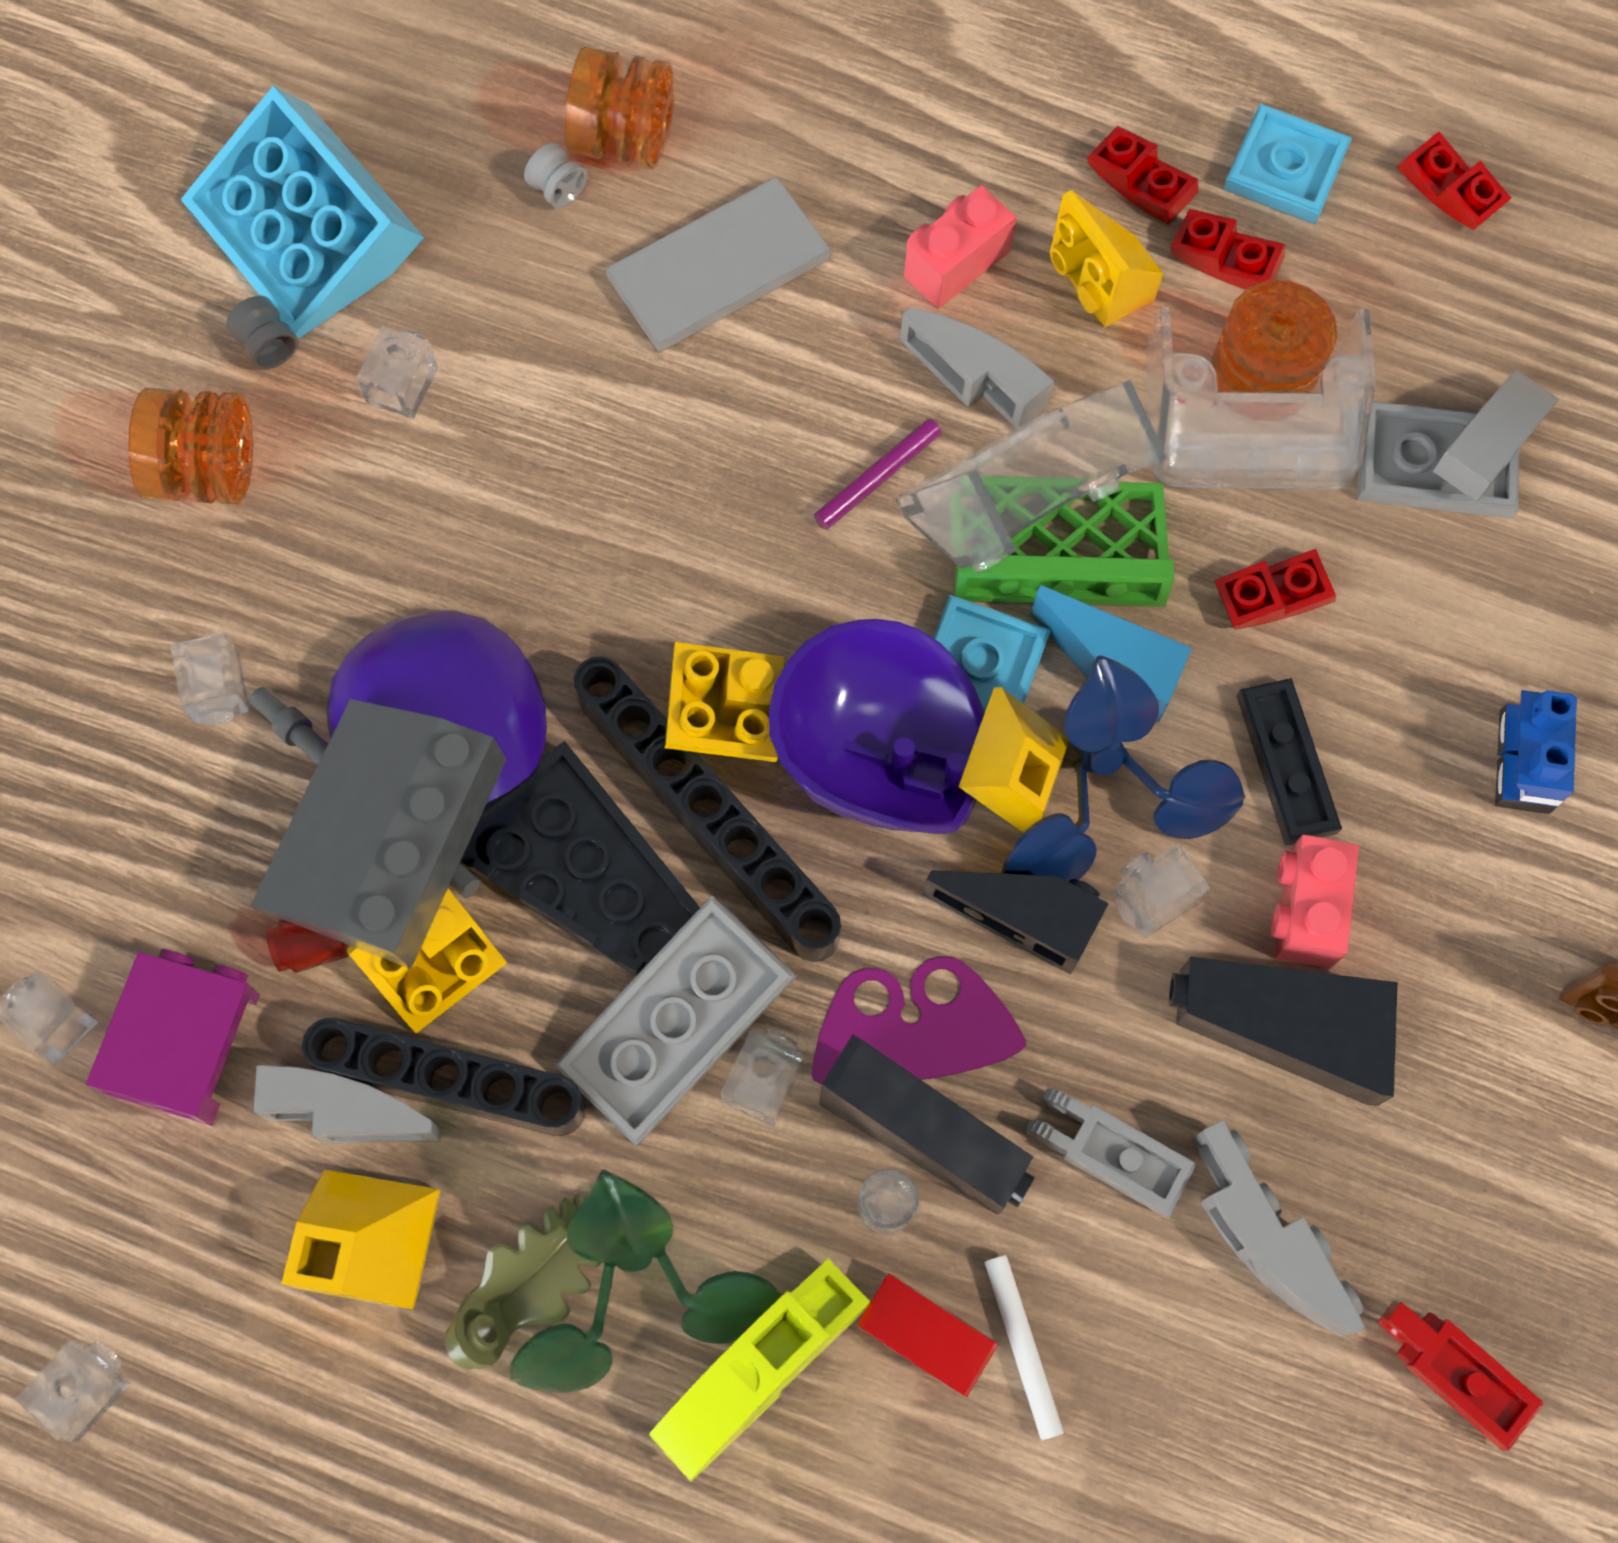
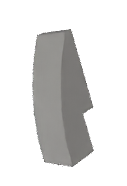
M912 307L903 312L900 340L968 408L984 396L1017 430H1020L1048 407L1054 380L1032 361L1004 342L973 326L940 314Z
M1515 370L1452 443L1433 472L1477 502L1555 406L1559 398L1518 370Z
M256 1066L254 1113L266 1121H313L312 1135L324 1144L441 1141V1129L430 1119L404 1102L369 1085L335 1074L304 1068Z

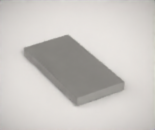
M775 177L606 268V274L614 289L660 353L830 260L831 249L778 177Z
M711 896L560 1057L554 1066L566 1078L570 1079L635 1146H638L789 986L797 975L716 897Z

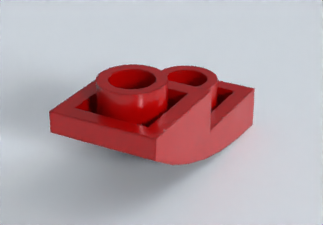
M1118 125L1087 157L1088 165L1112 188L1140 209L1168 225L1198 194V178L1159 160L1157 144Z
M1440 131L1397 166L1403 175L1434 205L1472 230H1475L1512 199L1481 160L1470 168Z
M1189 209L1171 245V254L1216 279L1267 296L1284 260L1285 244L1237 233L1236 219Z
M1316 549L1271 566H1267L1266 561L1214 580L1234 630L1282 620L1336 601L1335 591Z
M890 1273L886 1275L857 1326L966 1397L969 1396L999 1345L954 1313L942 1308Z

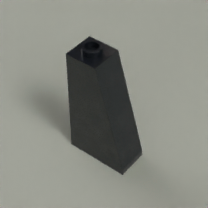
M1190 957L1180 969V973L1173 972L1169 986V1006L1177 1007L1176 1025L1366 1105L1379 1106L1394 1097L1398 982Z
M853 1034L821 1085L820 1106L998 1215L1005 1208L1007 1202L1018 1207L1035 1178L1026 1172L1033 1159L1032 1155Z

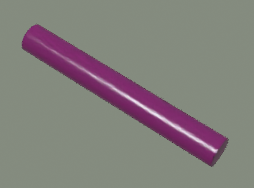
M931 418L924 421L815 512L814 517L818 524L825 530L832 527L942 434L938 424Z

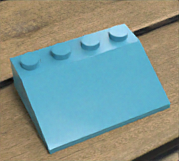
M274 85L181 198V201L258 294L271 300L280 314V320L288 324L298 338H301L390 277L424 238L310 104Z

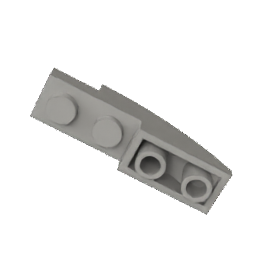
M1222 1120L1193 1137L1192 1141L1220 1190L1200 1203L1218 1232L1237 1257L1267 1288L1313 1323L1339 1337L1355 1334L1365 1329L1366 1326L1359 1314L1363 1313L1362 1303L1353 1287L1346 1280H1339L1328 1259L1332 1258V1251L1326 1238L1316 1226L1309 1227L1304 1217L1284 1227L1281 1225L1277 1217L1281 1215L1279 1202L1266 1183L1259 1184L1247 1164L1251 1161V1154L1241 1135L1234 1129L1229 1131Z

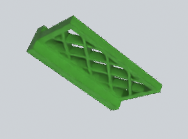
M984 478L954 479V596L970 602L1034 604L1038 589L1042 585L1088 605L1166 607L1175 576L1173 559H1169L1163 483ZM966 496H986L997 506L981 518L966 505ZM1025 497L1039 498L1049 508L1036 519H1033L1016 504ZM1076 499H1090L1101 510L1087 521L1069 505ZM1128 500L1151 501L1152 512L1139 522L1121 506ZM1005 513L1024 527L1010 540L991 526ZM1057 515H1060L1077 529L1062 542L1043 527ZM1109 516L1129 530L1116 543L1096 528ZM966 522L971 525L968 530H966ZM1152 525H1153V532L1149 530V528H1150ZM981 534L995 545L998 550L992 555L967 554V544ZM1031 536H1035L1052 551L1046 556H1027L1018 547ZM1084 537H1087L1104 553L1099 557H1080L1071 548ZM1139 538L1155 551V559L1133 558L1124 549Z

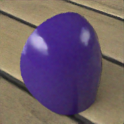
M454 610L425 611L397 618L368 634L352 648L332 678L327 703V725L330 740L350 699L439 717L493 737L507 760L487 803L511 791L527 779L539 764V759L544 751L547 721L546 706L540 683L531 664L519 646L505 632L484 618Z
M859 619L830 626L805 641L787 661L773 689L769 708L770 738L783 767L814 802L840 816L875 827L896 831L947 834L957 831L968 820L977 801L959 788V784L983 720L984 709L976 689L964 669L940 642L920 629L901 622L882 619Z

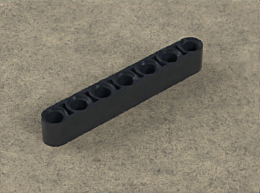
M602 656L591 657L583 661L576 669L574 686L579 705L588 719L795 954L803 960L810 962L823 961L831 957L838 947L841 932L840 915L831 902L697 752L665 748L667 719L617 663L610 658ZM598 682H607L614 686L612 691L605 696L596 697L588 693L590 687ZM640 720L649 725L645 733L639 736H629L622 732V728L631 721ZM670 759L678 760L685 765L683 770L675 776H664L656 771L662 762ZM701 799L715 800L721 806L715 814L708 817L698 816L691 810L693 805ZM737 839L750 840L757 847L752 855L745 858L734 857L727 851V847L731 842ZM781 879L791 884L794 890L790 896L776 900L768 897L764 893L763 888L768 882ZM818 920L825 923L831 933L826 939L813 942L804 938L799 929L808 921Z

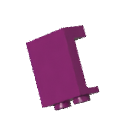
M161 949L158 957L138 951L85 1085L110 1097L212 1126L220 1106L218 1102L212 1099L213 1092L247 1003L256 1005L260 994L246 982L248 975L239 970L216 964L213 971L208 972L192 967L194 959L175 951Z

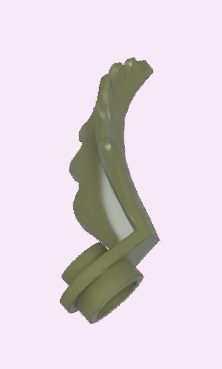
M577 1193L573 1197V1203L568 1198H564L559 1204L560 1216L553 1207H548L544 1211L542 1232L530 1222H525L520 1226L517 1250L499 1243L488 1251L481 1284L466 1294L451 1321L450 1327L445 1333L447 1353L456 1365L467 1370L474 1368L485 1369L499 1360L511 1335L519 1327L561 1323L568 1317L570 1308L563 1298V1293L584 1294L591 1287L590 1280L580 1270L579 1266L597 1267L603 1260L602 1255L591 1247L600 1246L606 1242L605 1234L597 1228L606 1223L603 1216L599 1213L600 1203L597 1197L589 1195L584 1198Z

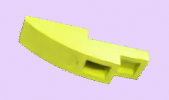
M828 1258L791 1293L787 1291L760 1316L693 1384L655 1426L649 1436L686 1478L692 1482L780 1397L782 1390L867 1309L870 1301Z

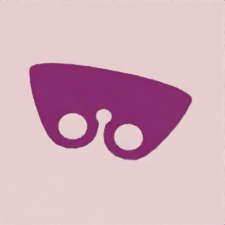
M936 957L927 960L916 969L911 979L910 990L913 1003L921 1011V1017L918 1022L913 1024L905 1022L901 1017V1010L905 1005V1000L898 980L886 971L866 968L849 975L835 994L819 1034L811 1075L813 1081L822 1084L852 1034L874 1047L920 1080L954 1075L1006 1060L1022 1051L1026 1046V1039L1010 1012L992 989L976 972L960 960L953 957ZM938 969L953 972L960 982L958 997L946 1005L932 1002L924 990L927 976ZM877 981L887 988L890 995V1003L882 1014L867 1016L856 1008L854 993L861 983Z

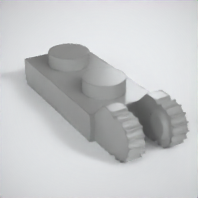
M1047 1088L1042 1101L1054 1112L1082 1124L1074 1139L1059 1132L1048 1123L1034 1119L1029 1121L1025 1132L1051 1150L1064 1154L1063 1159L1163 1217H1169L1196 1164L1097 1106L1092 1105L1090 1108L1061 1091Z

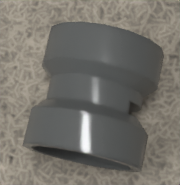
M254 296L240 302L231 310L227 317L226 325L236 341L245 344L246 355L253 365L260 370H269L280 366L293 356L298 348L299 341L290 326L279 321L280 314L271 300L265 296Z

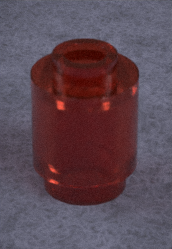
M279 919L278 926L266 929L269 951L274 965L279 972L292 969L294 973H299L349 957L347 952L348 944L286 920Z

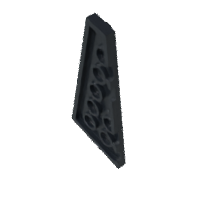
M563 741L539 759V764L527 779L511 791L486 804L460 863L623 969L637 976L700 907L569 745Z

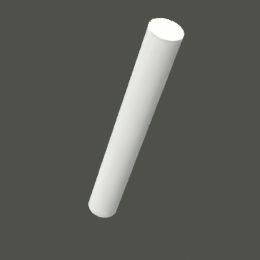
M1007 1255L985 1261L984 1264L1040 1439L1042 1441L1064 1434Z

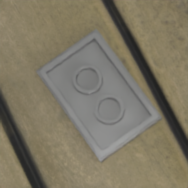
M1365 400L1360 409L1357 500L1512 519L1519 511V451L1476 502L1434 473L1433 470L1448 448L1477 413Z

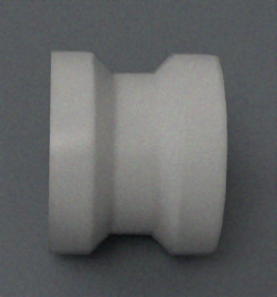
M548 143L538 149L529 159L524 171L525 181L533 189L543 190L545 200L554 208H563L573 202L582 192L588 178L587 170L577 161H569L567 152L557 143Z

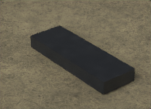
M1292 678L1240 689L1237 694L1238 703L1285 846L1295 844L1303 834L1320 838L1338 834L1342 830V826Z

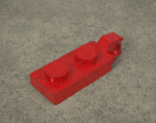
M1399 1302L1398 1304L1391 1303L1377 1321L1397 1342L1402 1344L1396 1355L1406 1363L1405 1367L1501 1451H1509L1543 1406L1544 1403L1539 1397L1449 1319L1441 1320L1432 1312H1427L1423 1319H1421L1403 1302Z

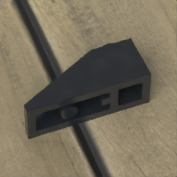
M931 870L925 881L922 893L927 898L1070 975L1109 905L1108 902L1099 898L1100 893L1088 883L1078 879H1070L1068 882L1059 876Z

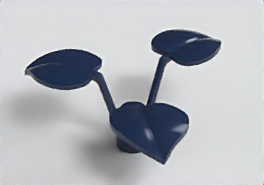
M1098 655L1086 681L1073 697L1064 717L1065 734L1079 756L1072 764L1077 774L1078 820L1074 824L1068 815L1056 813L1034 823L1014 845L1003 865L1001 874L1059 876L1069 882L1070 879L1079 880L1087 873L1097 853L1094 840L1089 835L1084 834L1090 825L1087 773L1089 771L1105 776L1114 773L1124 764L1154 795L1164 799L1153 814L1154 823L1163 833L1178 839L1202 837L1218 830L1229 822L1242 807L1243 800L1246 798L1240 778L1229 765L1217 760L1208 759L1199 760L1182 768L1173 777L1170 789L1159 785L1130 756L1122 742L1137 741L1151 731L1159 714L1157 698L1148 684L1133 670L1115 660Z

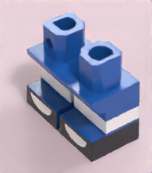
M1521 690L1520 706L1506 704L1500 709L1497 755L1501 757L1497 760L1496 807L1551 814L1574 792L1576 696L1548 690L1543 693Z

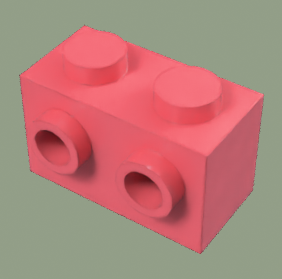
M980 185L968 196H958L948 205L944 215L930 226L928 224L921 225L911 234L906 244L904 277L939 309L1011 251L1017 217L983 185Z
M1303 834L1289 851H1283L1277 875L1278 883L1283 884L1281 904L1276 905L1271 923V937L1277 938L1274 959L1331 969L1347 954L1359 852L1358 844Z

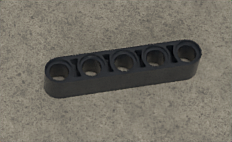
M324 1018L316 1021L307 1029L303 1036L302 1050L304 1057L315 1069L369 1085L383 1093L551 1136H566L573 1133L581 1126L585 1118L586 1106L580 1091L570 1079L561 1075L337 1018ZM345 1037L347 1047L344 1054L338 1060L324 1062L322 1050L325 1044L332 1038ZM390 1051L402 1052L403 1061L399 1070L389 1076H379L377 1073L379 1059ZM445 1065H455L459 1068V1078L455 1085L444 1091L433 1089L432 1077L436 1070ZM500 1079L514 1081L516 1087L512 1099L502 1105L488 1103L487 1091L495 1081ZM555 1093H565L571 1096L572 1107L563 1118L552 1120L543 1116V1104L549 1096Z

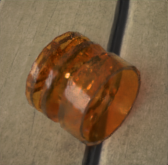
M591 46L582 47L575 60L567 94L565 111V141L567 150L572 155L603 160L607 157L614 139H616L618 160L621 164L630 165L637 154L639 166L653 170L660 161L673 120V67L670 61L656 59L649 69L646 57L637 55L633 58L624 77L622 58L618 51Z
M1267 280L1247 288L1234 301L1210 361L1211 383L1219 398L1235 412L1260 420H1277L1300 409L1309 400L1338 338L1336 318L1327 302L1311 288L1290 280Z
M144 388L138 394L132 409L128 441L130 472L135 489L140 497L147 500L184 502L192 491L197 502L212 504L217 499L221 504L239 505L244 500L250 484L254 445L252 420L249 406L244 396L239 393L223 392L218 397L214 392L201 391L193 402L188 392L181 389Z

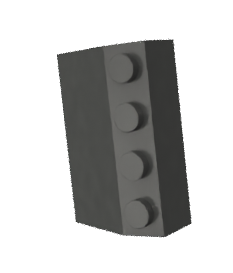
M350 699L251 906L411 969L507 760L495 739L439 717Z

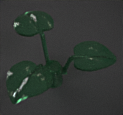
M602 1170L588 1196L573 1213L567 1227L568 1244L577 1255L590 1261L604 1262L593 1324L586 1333L579 1327L566 1323L554 1325L536 1333L522 1345L509 1366V1378L512 1382H517L518 1385L526 1388L552 1393H569L587 1389L597 1384L607 1375L613 1363L612 1351L608 1345L597 1340L601 1337L604 1329L615 1266H618L623 1271L636 1272L649 1266L652 1257L657 1258L680 1303L690 1307L681 1317L683 1331L694 1339L710 1344L734 1343L782 1295L765 1278L742 1271H729L715 1275L698 1287L696 1295L690 1293L685 1288L666 1253L665 1246L673 1234L672 1217L669 1212L643 1189L611 1172Z

